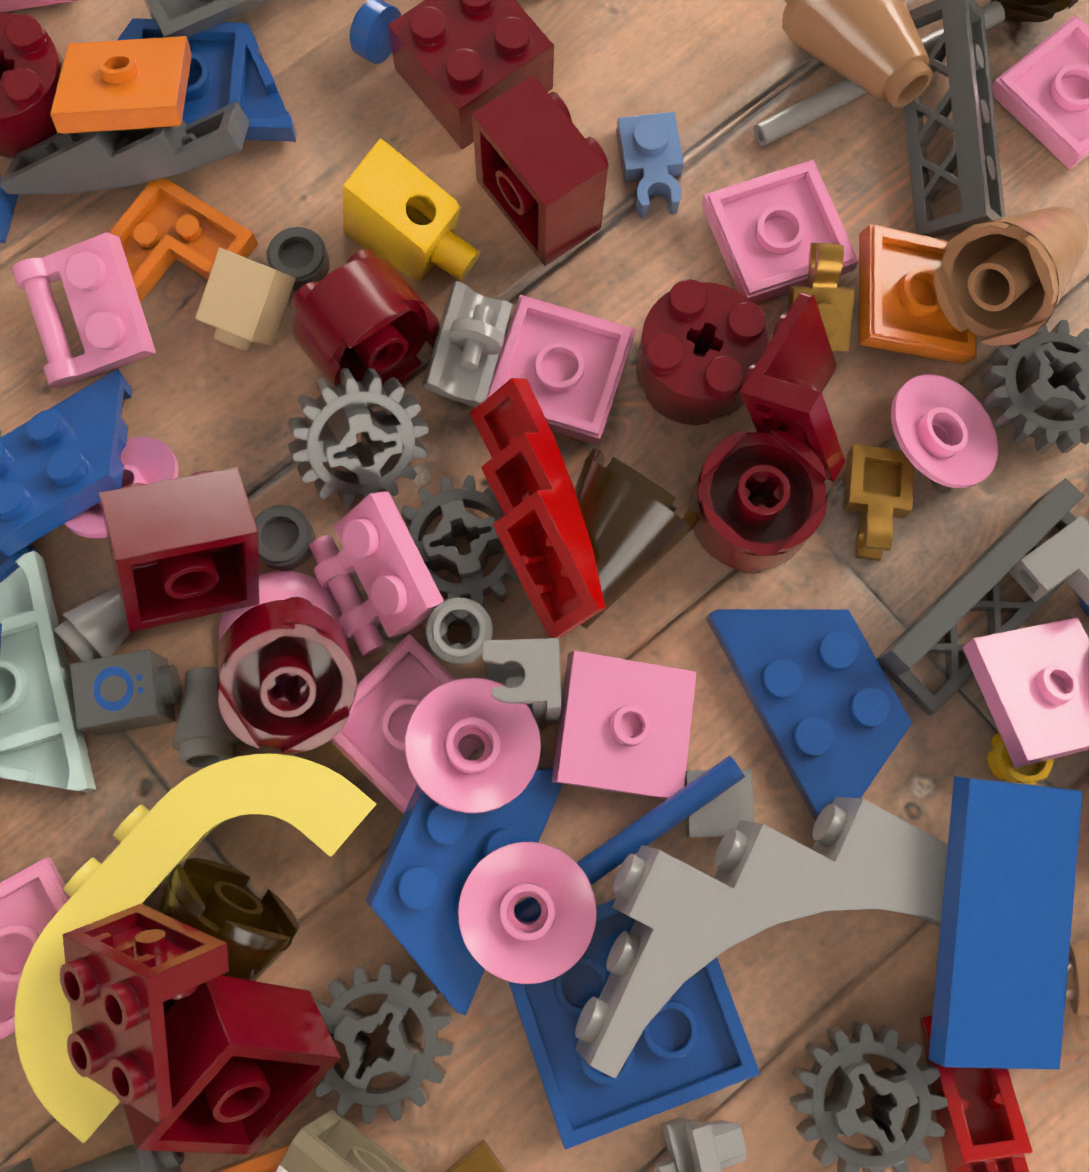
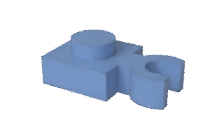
M675 111L618 118L616 133L624 182L641 180L637 187L635 208L640 217H647L649 197L655 194L662 195L667 199L670 214L677 213L681 199V187L674 177L681 176L684 162Z

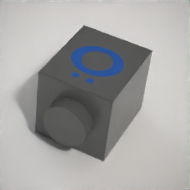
M146 649L70 664L77 729L102 736L176 722L174 703H180L182 697L179 674L173 664L168 665V659L154 651Z

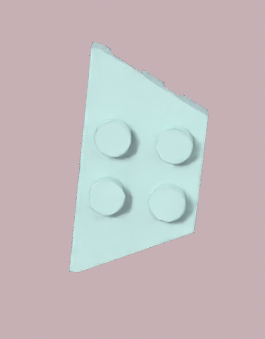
M35 551L24 553L15 561L20 567L0 583V623L2 624L0 650V778L88 793L96 790L84 733L82 730L77 729L72 680L63 641L54 632L59 623L43 556Z

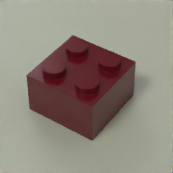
M425 0L388 24L396 71L462 150L474 142L473 112L531 75L536 77L547 92L553 89L554 44L516 0Z
M531 75L472 113L477 182L544 266H547L601 230L607 170L609 168L608 160L599 143L592 137L585 139L572 123L568 107L556 92L548 93L536 77Z
M238 467L215 472L200 471L187 477L149 484L134 483L126 485L121 489L99 492L113 568L129 632L260 604L258 530Z
M220 975L199 985L198 990L190 996L178 999L164 1015L172 1114L156 1122L133 1106L122 1103L136 1150L253 1155L341 1058L309 990Z

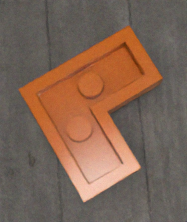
M167 178L150 181L109 232L120 237L140 303H142L175 260L208 280L219 247L248 258L259 245L253 232Z

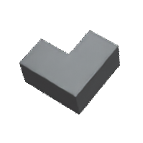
M1080 516L1030 552L1009 571L1034 602H1037L1061 583L1067 581L1089 606V522L1083 516Z

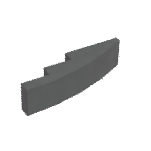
M237 101L188 125L182 118V124L176 127L67 134L57 133L31 148L15 154L0 182V186L7 194H73L129 187L185 173L241 151L250 121Z

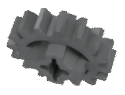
M1061 320L1050 332L1047 326L1044 325L1034 335L1015 345L999 346L988 359L993 366L982 376L981 383L986 386L995 388L983 400L984 407H999L1002 412L994 422L995 427L998 429L1009 424L1014 426L1016 431L1012 442L1016 445H1019L1028 436L1035 438L1037 453L1043 454L1055 442L1062 453L1069 452L1080 442L1085 445L1089 443V329H1084L1077 337L1069 335L1070 328L1067 320Z
M348 368L341 369V384L332 387L323 377L316 380L321 395L316 400L309 396L301 395L298 402L306 416L305 418H289L288 422L292 435L299 438L288 443V447L293 460L300 461L297 469L304 483L315 480L316 490L323 499L330 496L337 489V494L343 506H350L355 494L362 493L365 498L370 493H376V490L385 488L392 496L399 494L398 486L394 480L400 475L414 480L417 473L412 467L410 460L411 458H424L428 452L421 440L417 439L429 433V429L423 418L416 416L421 410L412 394L403 396L405 389L395 377H391L382 386L380 376L372 368L367 369L362 381H355ZM366 402L381 405L393 414L388 415L386 410L374 412L367 407ZM361 433V442L356 443V434ZM342 465L351 470V472L341 471L334 467Z
M467 475L462 489H454L448 477L441 478L440 487L442 493L433 496L425 488H420L418 495L422 507L417 510L413 507L403 506L401 514L405 522L410 526L408 531L427 569H432L433 572L445 569L461 580V583L448 582L437 577L429 570L441 596L448 598V600L452 598L471 599L483 608L485 606L484 596L490 593L496 599L504 602L507 599V591L503 582L506 579L516 583H521L492 525L503 517L504 513L490 485L483 493L476 491L474 476ZM465 508L482 511L489 515L490 518L480 519L467 512ZM442 514L443 518L434 533L424 535L429 524ZM459 535H466L468 542L471 543V553L459 555L455 547L454 538ZM500 549H504L503 556L496 568L483 577L482 570L490 556L500 554Z
M384 963L378 972L377 979L371 980L368 970L362 965L353 969L354 986L352 988L339 978L328 984L330 994L335 1000L332 1004L320 1000L315 1002L333 1042L335 1038L344 1044L350 1065L345 1073L337 1061L315 1090L318 1098L330 1093L332 1090L341 1095L336 1113L340 1116H343L356 1103L362 1105L363 1122L366 1124L372 1123L379 1106H386L388 1114L393 1121L401 1119L404 1113L403 1099L407 1096L419 1107H422L427 1102L429 1096L426 1087L422 1083L424 1079L433 1083H442L446 1071L434 1059L435 1056L450 1055L453 1051L454 1042L445 1038H439L438 1030L447 1026L452 1018L450 1013L440 1012L433 1014L430 1006L440 993L436 987L427 990L422 995L414 989L418 981L419 973L412 970L399 982L394 980L393 964ZM365 995H388L381 1008L367 1013L357 1008L351 1009L348 1007L352 1001ZM410 1008L420 1021L424 1035V1049L421 1048L420 1043L410 1037L405 1019ZM392 1013L393 1019L387 1028L390 1032L386 1042L395 1051L385 1049L365 1068L364 1063L370 1054L368 1049L371 1040L363 1034V1031L372 1033ZM391 1071L402 1077L405 1074L409 1076L406 1080L391 1087H369L374 1077Z
M854 1021L852 1038L848 1039L840 1029L832 1026L827 1029L828 1039L831 1044L828 1049L823 1050L812 1043L805 1047L815 1063L811 1070L794 1067L792 1074L806 1085L805 1093L789 1097L790 1105L795 1110L808 1114V1118L803 1120L796 1129L805 1141L820 1139L815 1146L813 1155L824 1166L834 1162L838 1157L837 1172H859L860 1167H862L863 1172H884V1168L890 1167L893 1172H909L906 1159L912 1154L926 1163L930 1162L932 1156L922 1143L926 1134L933 1137H944L945 1133L944 1128L931 1120L932 1110L947 1107L948 1103L947 1098L928 1089V1085L940 1076L938 1069L927 1063L916 1065L923 1051L921 1046L907 1040L897 1047L898 1031L884 1025L878 1030L874 1039L869 1024L862 1021ZM875 1054L884 1056L891 1060L898 1068L894 1070L886 1068L876 1073L862 1055ZM835 1071L836 1078L831 1094L825 1098L827 1084ZM862 1084L878 1093L870 1100L873 1109L871 1115L874 1121L858 1110V1108L865 1104ZM910 1107L906 1123L901 1130L906 1110ZM858 1132L865 1135L873 1148L852 1147L840 1141L837 1136L843 1134L847 1138Z

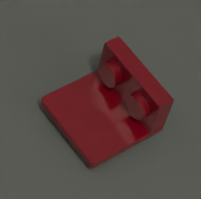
M801 292L789 312L784 313L778 319L774 328L773 338L758 363L756 362L748 368L742 382L740 394L757 432L770 433L771 430L787 432L799 438L820 459L824 467L826 480L834 482L846 461L822 392L836 370V362L815 296Z
M141 903L62 934L65 964L60 969V983L63 993L70 1003L73 1033L68 1036L67 1051L76 1072L82 1077L90 1078L116 1095L123 1104L133 1106L158 1122L173 1112L163 1002L190 996L198 990L199 985L229 972L228 951L226 942Z

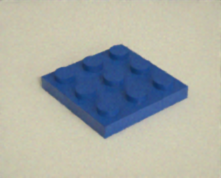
M616 898L596 905V924L593 937L583 956L571 969L554 979L541 983L519 984L509 982L565 1150L760 1075L717 957L685 981L649 1022L616 1079L591 1067L575 1050L579 1041L575 1037L579 1016L590 998L596 997L599 999L611 973L606 968L611 948L623 931L630 933L635 919L612 908Z

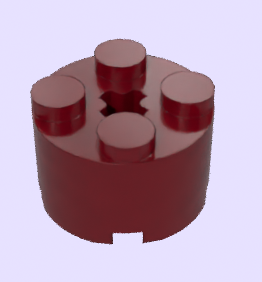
M0 13V156L12 159L15 154L25 151L57 134L50 113L64 60L40 22L35 17L27 14Z
M362 249L354 253L347 260L346 264L329 273L320 282H310L302 286L295 293L291 302V306L296 312L293 323L294 338L332 387L341 384V369L344 368L349 369L355 381H362L367 369L372 368L380 376L382 386L391 377H395L403 384L423 364L416 355L426 341L432 348L434 347L439 330L437 317L390 262L379 258L370 249Z
M693 279L681 280L674 284L671 290L659 298L650 309L644 322L636 359L638 381L640 380L641 386L647 394L646 398L652 407L672 421L695 426L708 424L711 420L727 414L729 416L737 411L744 404L740 394L744 376L752 364L758 363L768 346L765 327L766 317L761 307L750 302L738 291L725 285L712 282H698ZM694 353H701L705 355V357H699Z
M746 430L728 436L710 452L691 494L689 508L700 518L693 528L699 543L713 558L743 573H760L763 570L772 569L787 562L818 529L826 514L828 500L826 501L825 480L827 478L823 464L806 443L787 432L771 430L768 433ZM760 496L765 500L766 504L756 507L750 501Z
M290 597L285 600L266 602L249 609L238 617L220 640L217 662L219 710L232 733L245 744L260 749V744L271 748H279L285 754H298L325 744L343 729L350 716L349 711L356 695L357 677L346 636L339 624L328 613L302 597ZM285 673H288V674L291 675V676H293V675H296V676L291 677V678H287V676H286Z

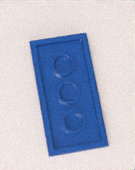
M954 776L929 1060L943 1067L1060 1070L1083 791Z

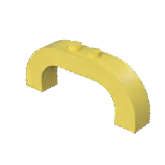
M252 754L223 760L199 770L173 787L151 810L147 809L143 804L139 805L113 833L112 836L120 844L101 864L94 857L91 858L64 886L63 891L71 898L43 929L22 971L15 1001L14 1025L16 1045L26 1078L47 1111L84 1144L120 1103L116 1095L90 1078L79 1075L70 1061L67 1051V1039L73 1033L70 1003L66 999L60 983V969L65 964L62 934L138 904L146 905L170 878L178 865H181L205 837L220 824L231 818L247 814L277 817L296 827L331 857L375 807L376 803L342 775L313 761L281 754Z

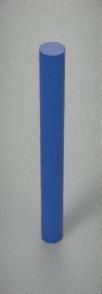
M729 755L576 863L582 868L590 884H594L621 865L628 855L638 853L641 845L648 846L741 781L745 778V775ZM527 897L515 905V913L523 921H533L540 915L541 906L535 898Z

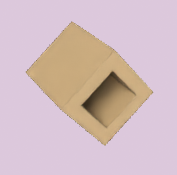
M219 247L195 319L216 327L212 338L245 351L249 350L251 341L272 346L296 278Z

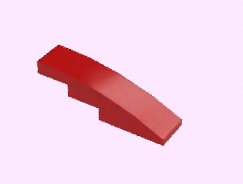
M511 378L471 411L470 415L492 457L481 466V469L504 513V516L492 525L548 638H561L604 610L605 603L593 547L580 504L554 435L528 380L524 378Z
M932 1016L922 1017L920 1023L927 1064L936 1067L940 1073V1076L930 1084L931 1091L947 1098L948 1103L947 1107L935 1110L937 1123L945 1129L944 1137L940 1138L947 1172H1029L1025 1156L1033 1153L1008 1069L943 1067L929 1060Z

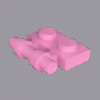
M388 491L370 493L333 526L344 547L342 551H339L331 535L322 536L309 545L318 564L314 568V573L321 587L330 589L342 613L338 618V622L347 638H354L363 657L371 656L386 647L376 627L378 624H382L388 638L406 634L429 617L432 611L444 602ZM356 573L369 597L365 602L352 578Z

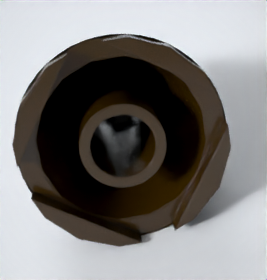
M593 448L585 459L574 488L593 547L605 603L604 610L581 624L586 629L695 527L700 519L690 508L681 519L674 513L677 508L672 505L676 499L673 495L615 457H612L606 467L602 466L606 459L602 451L597 448Z
M201 858L188 859L183 868L179 864L169 878L159 912L226 942L229 972L222 974L223 976L256 981L290 947L299 928L293 912L269 889L262 899L245 889L244 887L250 877L237 869L216 861ZM166 1000L163 1002L164 1015L177 1000Z

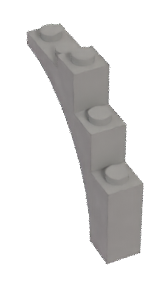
M835 796L833 803L827 805L821 811L814 824L812 836L815 843L812 849L764 824L740 820L737 828L730 829L722 838L717 848L714 863L718 869L714 878L661 850L641 845L637 855L630 854L624 860L613 883V892L618 895L612 908L635 919L630 933L623 931L611 948L606 964L607 970L611 973L599 999L596 997L590 998L579 1016L575 1029V1037L579 1041L575 1050L591 1067L616 1079L645 1027L685 981L726 949L776 924L825 911L882 909L911 914L941 926L948 844L865 799Z

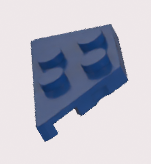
M132 18L117 40L164 37L155 19ZM222 22L187 38L192 54L182 117L187 125L237 101L250 121L245 140L296 142L297 133L292 118L284 106L267 64L264 62L248 23Z
M119 369L114 370L50 409L36 414L28 422L0 437V553L7 557L11 556L99 503V492L121 489L124 464L121 462V453L126 446L128 426L121 418L123 400L132 398L133 389Z
M717 609L709 613L706 619L815 822L821 811L827 805L833 803L835 796L861 798L911 726L912 721L850 611L830 609Z
M552 767L536 769L527 787L514 800L498 809L484 813H462L447 809L430 799L416 785L365 900L376 916L400 942L402 948L443 995L442 997L449 1006L465 1016L485 969L473 958L461 935L458 908L463 886L475 866L492 851L517 842H539L563 785L551 782Z

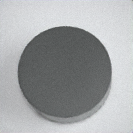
M303 227L285 229L271 240L267 249L269 267L296 278L292 288L294 291H298L307 283L320 282L328 273L330 261L325 244L321 237L310 229Z
M276 505L258 514L254 520L258 530L259 559L263 564L275 570L287 571L301 566L309 559L312 554L309 545L315 540V533L312 525L301 511L287 505Z

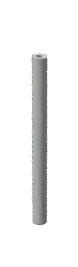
M993 1L980 8L984 13L986 31L1002 23L1005 19L1004 8L998 1ZM944 28L921 38L928 56L943 35ZM844 78L754 125L755 138L762 147H765L867 92Z

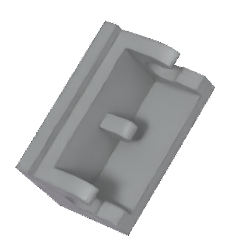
M559 638L482 641L483 662L486 664L487 679L506 684V687L499 686L491 690L492 696L498 701L507 704L526 703L534 718H546V724L559 723L562 708Z

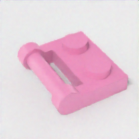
M105 232L45 257L19 261L11 267L17 287L25 289L48 361V364L43 369L50 387L72 385L156 354L120 237ZM62 280L85 352L74 358L50 287V283Z

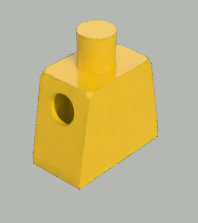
M380 138L343 184V233L366 249L373 250L377 256L387 260L394 267L418 281H422L436 264L461 282L476 263L480 251L456 234L461 209L458 202Z

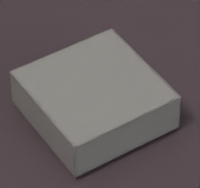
M741 769L745 778L686 818L687 838L724 837L730 829L737 828L740 820L755 822L752 769ZM708 770L686 771L684 787Z

